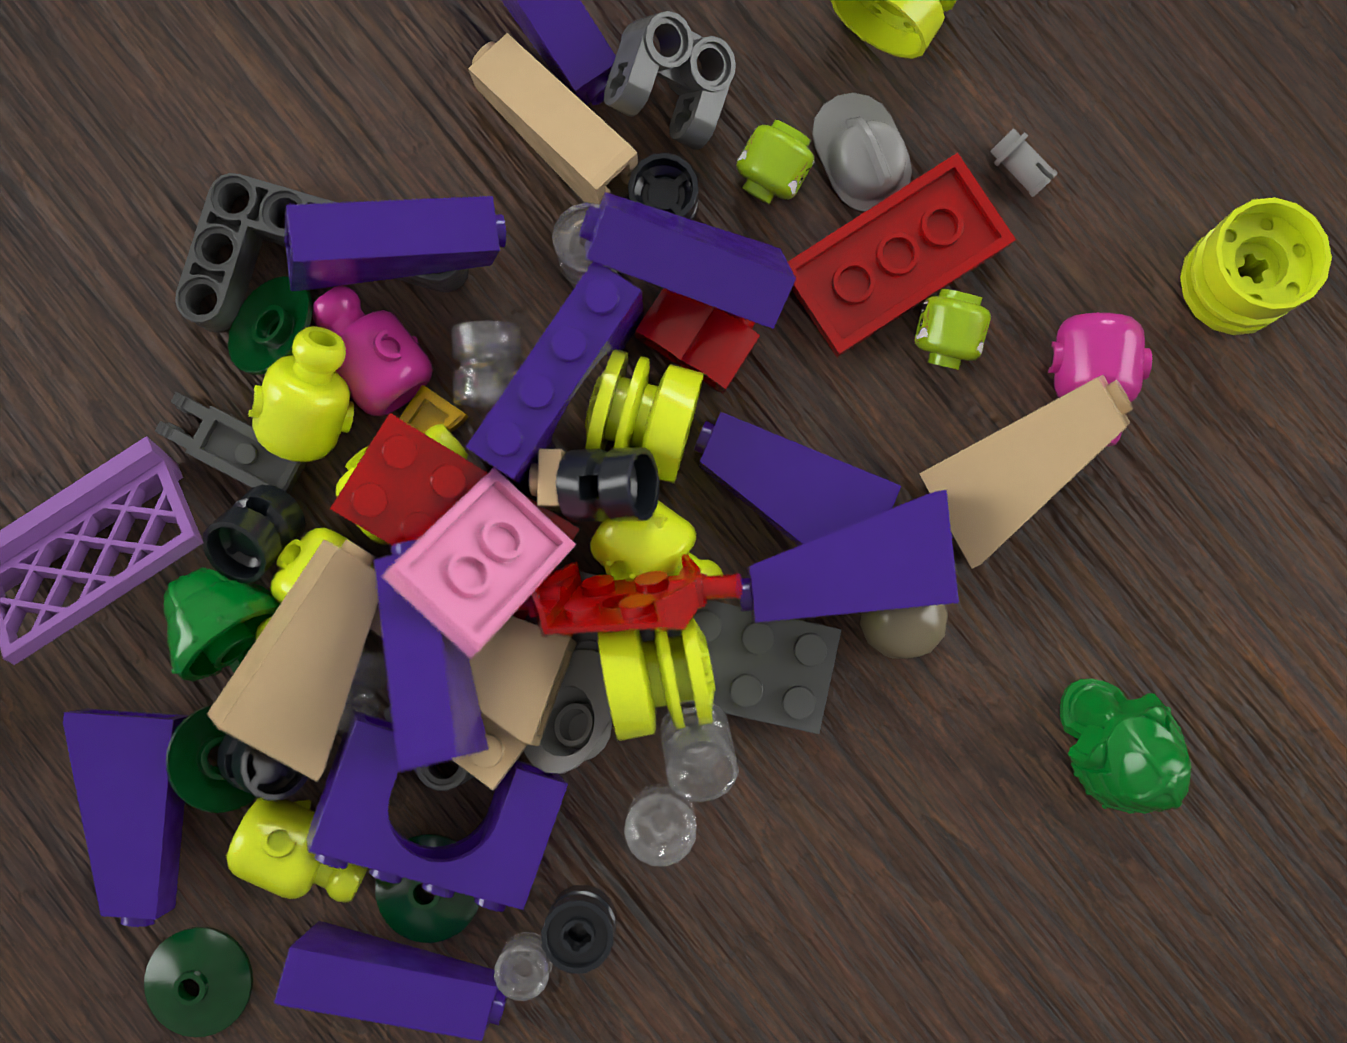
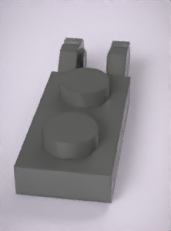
M175 392L171 403L175 404L177 409L191 416L195 415L203 419L194 437L185 433L184 429L177 425L162 421L157 425L156 433L186 448L185 453L252 488L262 484L271 485L286 491L290 495L307 462H293L270 453L258 442L252 426L213 406L208 408L181 393Z

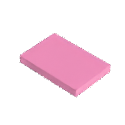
M494 467L407 550L382 577L471 659L576 544Z

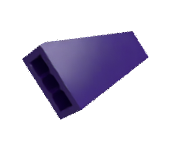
M501 0L555 77L586 105L590 102L593 105L602 103L616 55L581 0Z
M607 192L604 193L599 207L589 205L579 232V237L586 240V259L774 329L796 280L780 248Z
M493 196L286 205L284 240L290 290L303 291L491 266L500 248H504L506 245L504 216L502 214H495Z
M720 412L716 424L705 421L694 447V451L703 454L699 463V467L797 546L892 509L901 485L723 412Z
M947 490L934 491L748 566V578H741L742 596L739 598L741 612L751 611L752 622L756 623L959 603Z
M418 540L393 545L391 547V556L374 560L395 744L400 771L489 750L469 657L382 577Z
M90 708L64 712L63 726L100 915L121 917L120 924L124 926L143 927L153 925L156 919L176 907L185 802L176 794L169 782L166 772V753L175 730L189 715Z
M318 921L290 946L274 1003L286 1007L482 1041L490 1023L499 1026L508 992L499 990L504 972Z

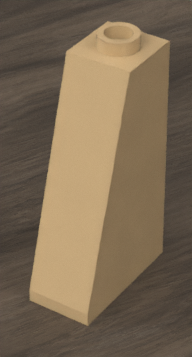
M508 33L496 43L494 41L488 42L479 49L473 58L472 65L468 68L475 88L588 206L591 204L599 207L605 192L626 199L629 196L628 183L631 173L638 165L637 152Z
M1101 375L919 473L930 493L947 490L951 532L971 569L981 565L1130 424L1126 413L1133 410V407L1117 380L1108 384L1104 375Z
M323 540L207 713L219 729L315 781H318L324 772L377 607L375 570L370 567L375 559L374 556L348 540L344 542L341 548Z
M378 600L370 629L383 638ZM510 616L471 659L469 658L480 711L519 741L539 747L577 642L571 637L548 635L547 638L542 637L538 625Z

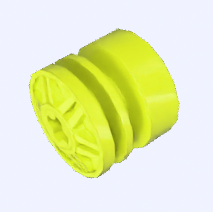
M831 0L835 13L843 23L862 40L896 57L913 59L924 54L944 21L943 12L951 10L957 0Z
M1275 197L1252 200L1232 211L1216 228L1210 230L1206 236L1202 237L1187 254L1180 276L1183 298L1194 316L1212 330L1230 335L1255 333L1316 295L1327 280L1332 256L1328 236L1316 217L1297 203Z
M615 349L612 351L605 370L598 377L592 392L585 421L587 439L585 449L605 450L608 440L615 442L613 448H646L654 456L658 467L659 480L675 483L695 414L704 373L670 364L663 374L659 385L655 386L648 384L650 372L649 358L641 356L632 379L626 378L628 352Z
M694 617L691 618L685 629L681 630L682 635L669 637L668 631L658 632L654 630V640L643 642L639 629L620 632H597L606 692L618 741L655 734L656 708L667 706L676 729L685 728L681 703L695 701L699 725L713 723L712 708L716 691L706 637L703 635Z

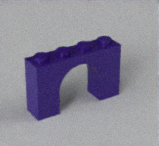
M593 261L466 448L528 490L530 487L529 474L531 464L538 463L539 449L557 448L552 441L554 430L583 381L605 355L610 357L615 349L623 351L643 320L644 311L641 290L604 265Z
M352 710L308 831V852L315 853V859L318 862L330 867L345 869L349 863L370 868V875L382 881L401 883L402 878L422 882L423 889L437 896L452 898L455 892L475 897V903L489 910L503 912L506 906L524 910L568 786L565 780L559 774L545 773L532 764L516 760L497 786L483 821L471 834L450 845L438 847L419 845L403 837L389 821V798L399 771L393 722Z

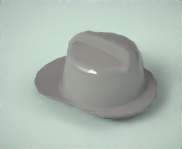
M849 93L836 96L822 106L815 117L812 136L816 151L832 187L841 201L854 210L866 212L910 183L912 168L905 142L893 118L883 104L868 95Z
M576 650L573 652L539 747L528 744L524 749V753L532 765L545 773L562 774L577 768L582 762L597 756L605 748L611 736L612 716L600 653L594 650Z

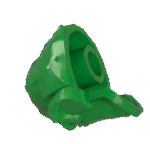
M202 567L170 582L164 594V615L167 621V644L171 655V672L187 681H197L209 676L218 675L222 668L230 666L233 673H235L256 641L255 637L258 626L265 619L272 617L280 604L273 598L271 592L262 585L239 583L235 580L230 581L218 571Z
M1093 678L1078 679L1072 682L1064 690L1060 701V719L1065 733L1078 739L1077 743L1070 747L1068 756L1072 760L1070 765L1074 770L1073 774L1075 777H1078L1080 783L1086 789V795H1091L1102 804L1103 809L1109 808L1127 812L1128 814L1136 812L1146 814L1153 811L1162 812L1169 809H1178L1188 793L1191 761L1181 727L1178 726L1171 714V708L1166 707L1154 693H1148L1139 699L1128 700L1118 687L1109 682Z

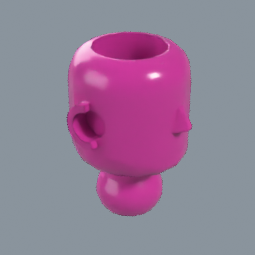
M344 285L327 291L313 304L312 318L316 325L335 332L342 338L345 344L346 356L344 363L335 371L345 380L351 392L350 397L365 413L372 416L387 415L413 399L421 386H426L429 383L433 371L431 362L418 345L417 337L411 336L394 313L381 310L365 315L361 310V300L357 293Z
M1114 313L1074 315L1063 321L1058 330L1056 342L1052 341L1051 347L1054 350V357L1048 373H1054V390L1059 398L1104 375L1108 384L1117 380L1130 402H1132L1140 393L1143 380H1146L1150 375L1152 352L1150 348H1144L1145 336L1141 324L1130 316ZM1122 432L1119 435H1117L1106 447L1115 446L1116 443L1119 441Z

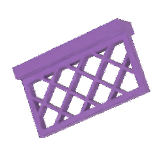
M147 436L0 530V649L3 659L16 665L204 543L178 482L183 478L178 463ZM162 492L154 509L141 507L143 503ZM135 519L149 520L138 543L125 541ZM115 522L108 539L95 537L98 532ZM166 522L179 525L180 535L163 546H156ZM90 548L102 550L92 573L79 572ZM69 552L61 569L49 567L53 561ZM120 552L133 554L126 570L115 577L109 576ZM43 579H55L45 603L32 602ZM22 582L15 598H6L5 592ZM73 582L86 584L78 601L67 608L62 607ZM26 613L39 614L31 631L18 639L17 631Z

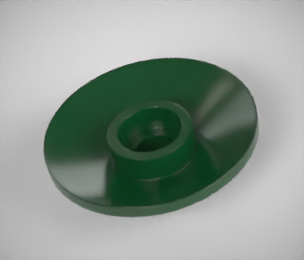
M283 276L263 283L247 297L231 325L228 337L229 355L233 364L238 369L251 375L265 374L267 369L278 359L293 355L292 346L294 338L299 332L310 326L312 319L313 302L309 290L291 291L289 277Z
M212 704L193 712L177 727L167 748L166 772L172 788L184 802L205 812L224 813L234 811L249 804L257 796L231 786L221 776L218 765H211L208 761L210 750L220 746L224 736L227 734L219 729L207 713L213 706Z
M421 834L408 838L413 843L431 847L445 846L457 842L450 837L439 834ZM376 878V902L383 919L396 933L415 942L435 943L457 935L471 922L480 906L474 902L475 897L455 892L452 898L435 895L433 900L423 901L416 892L417 886L422 882L402 878L401 883H390Z
M209 927L187 928L163 941L152 954L144 976L145 996L153 1015L169 1030L188 1037H206L219 1033L229 1027L245 1010L253 988L251 963L242 946L227 933ZM186 979H193L198 983L200 991L197 996L189 994L185 989L184 982Z

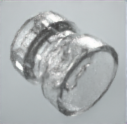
M522 932L514 935L506 942L494 969L497 987L505 996L513 1000L526 1001L535 998L544 990L553 963L548 960L542 948L541 936L536 933Z

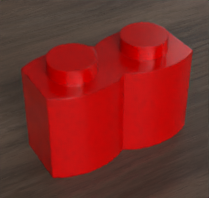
M666 288L661 290L635 330V338L680 367L704 373L703 382L724 394L760 335L752 329L755 322Z

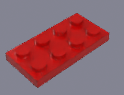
M957 152L789 260L788 264L796 277L792 290L836 357H839L924 302L927 298L938 293L941 288H946L1011 246L1016 241V238Z
M389 413L330 509L392 546L407 541L419 540L488 472ZM527 497L573 541L579 531L578 527L552 511L538 506L537 502ZM529 610L515 611L512 616L524 620Z

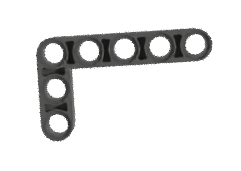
M228 173L221 175L212 183L208 191L176 290L175 302L178 311L183 317L209 332L219 333L228 330L244 302L263 240L285 246V229L281 228V220L286 214V205L337 202L242 174ZM249 195L247 207L242 212L232 214L231 208L234 201L240 196ZM233 244V253L230 259L225 263L216 264L215 259L218 250L224 245ZM469 269L394 279L434 291L449 293L459 289L465 283ZM216 293L217 303L214 309L208 314L201 315L200 304L203 298L209 294Z

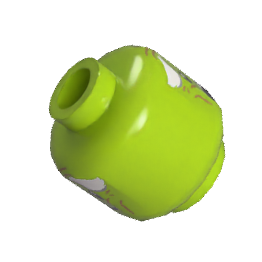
M774 120L772 126L760 125L756 127L736 162L738 173L747 180L742 189L767 204H770L774 196L780 199L793 198L814 163V155L808 148L811 140L800 131L779 120Z
M941 288L939 296H932L925 300L915 335V344L921 350L930 352L927 363L959 370L961 360L973 361L981 356L991 320L989 310L981 306L982 297Z

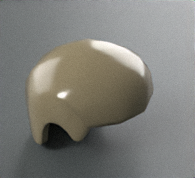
M942 604L861 612L860 626L867 643L884 656L896 659L917 658L931 653L945 637L948 611L946 605Z

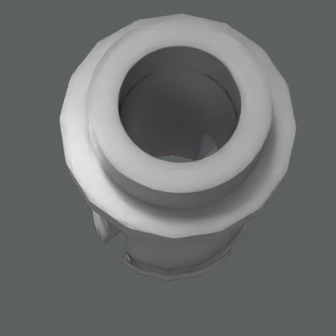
M1013 128L990 151L997 158L993 163L996 166L1002 163L1029 191V194L1034 197L1058 172L1052 169L1025 141L1028 137L1025 132L1020 135Z

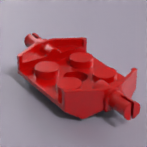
M682 554L681 556L683 568L678 576H668L663 571H650L638 575L633 582L626 581L625 579L614 580L613 576L607 574L595 575L581 582L578 563L572 562L549 574L516 611L529 610L530 617H536L541 636L546 638L548 635L572 637L574 633L620 632L634 629H652L658 632H666L669 629L684 630L698 608L705 607L708 599L741 598L742 580L739 573L717 576L701 574V569L688 554Z

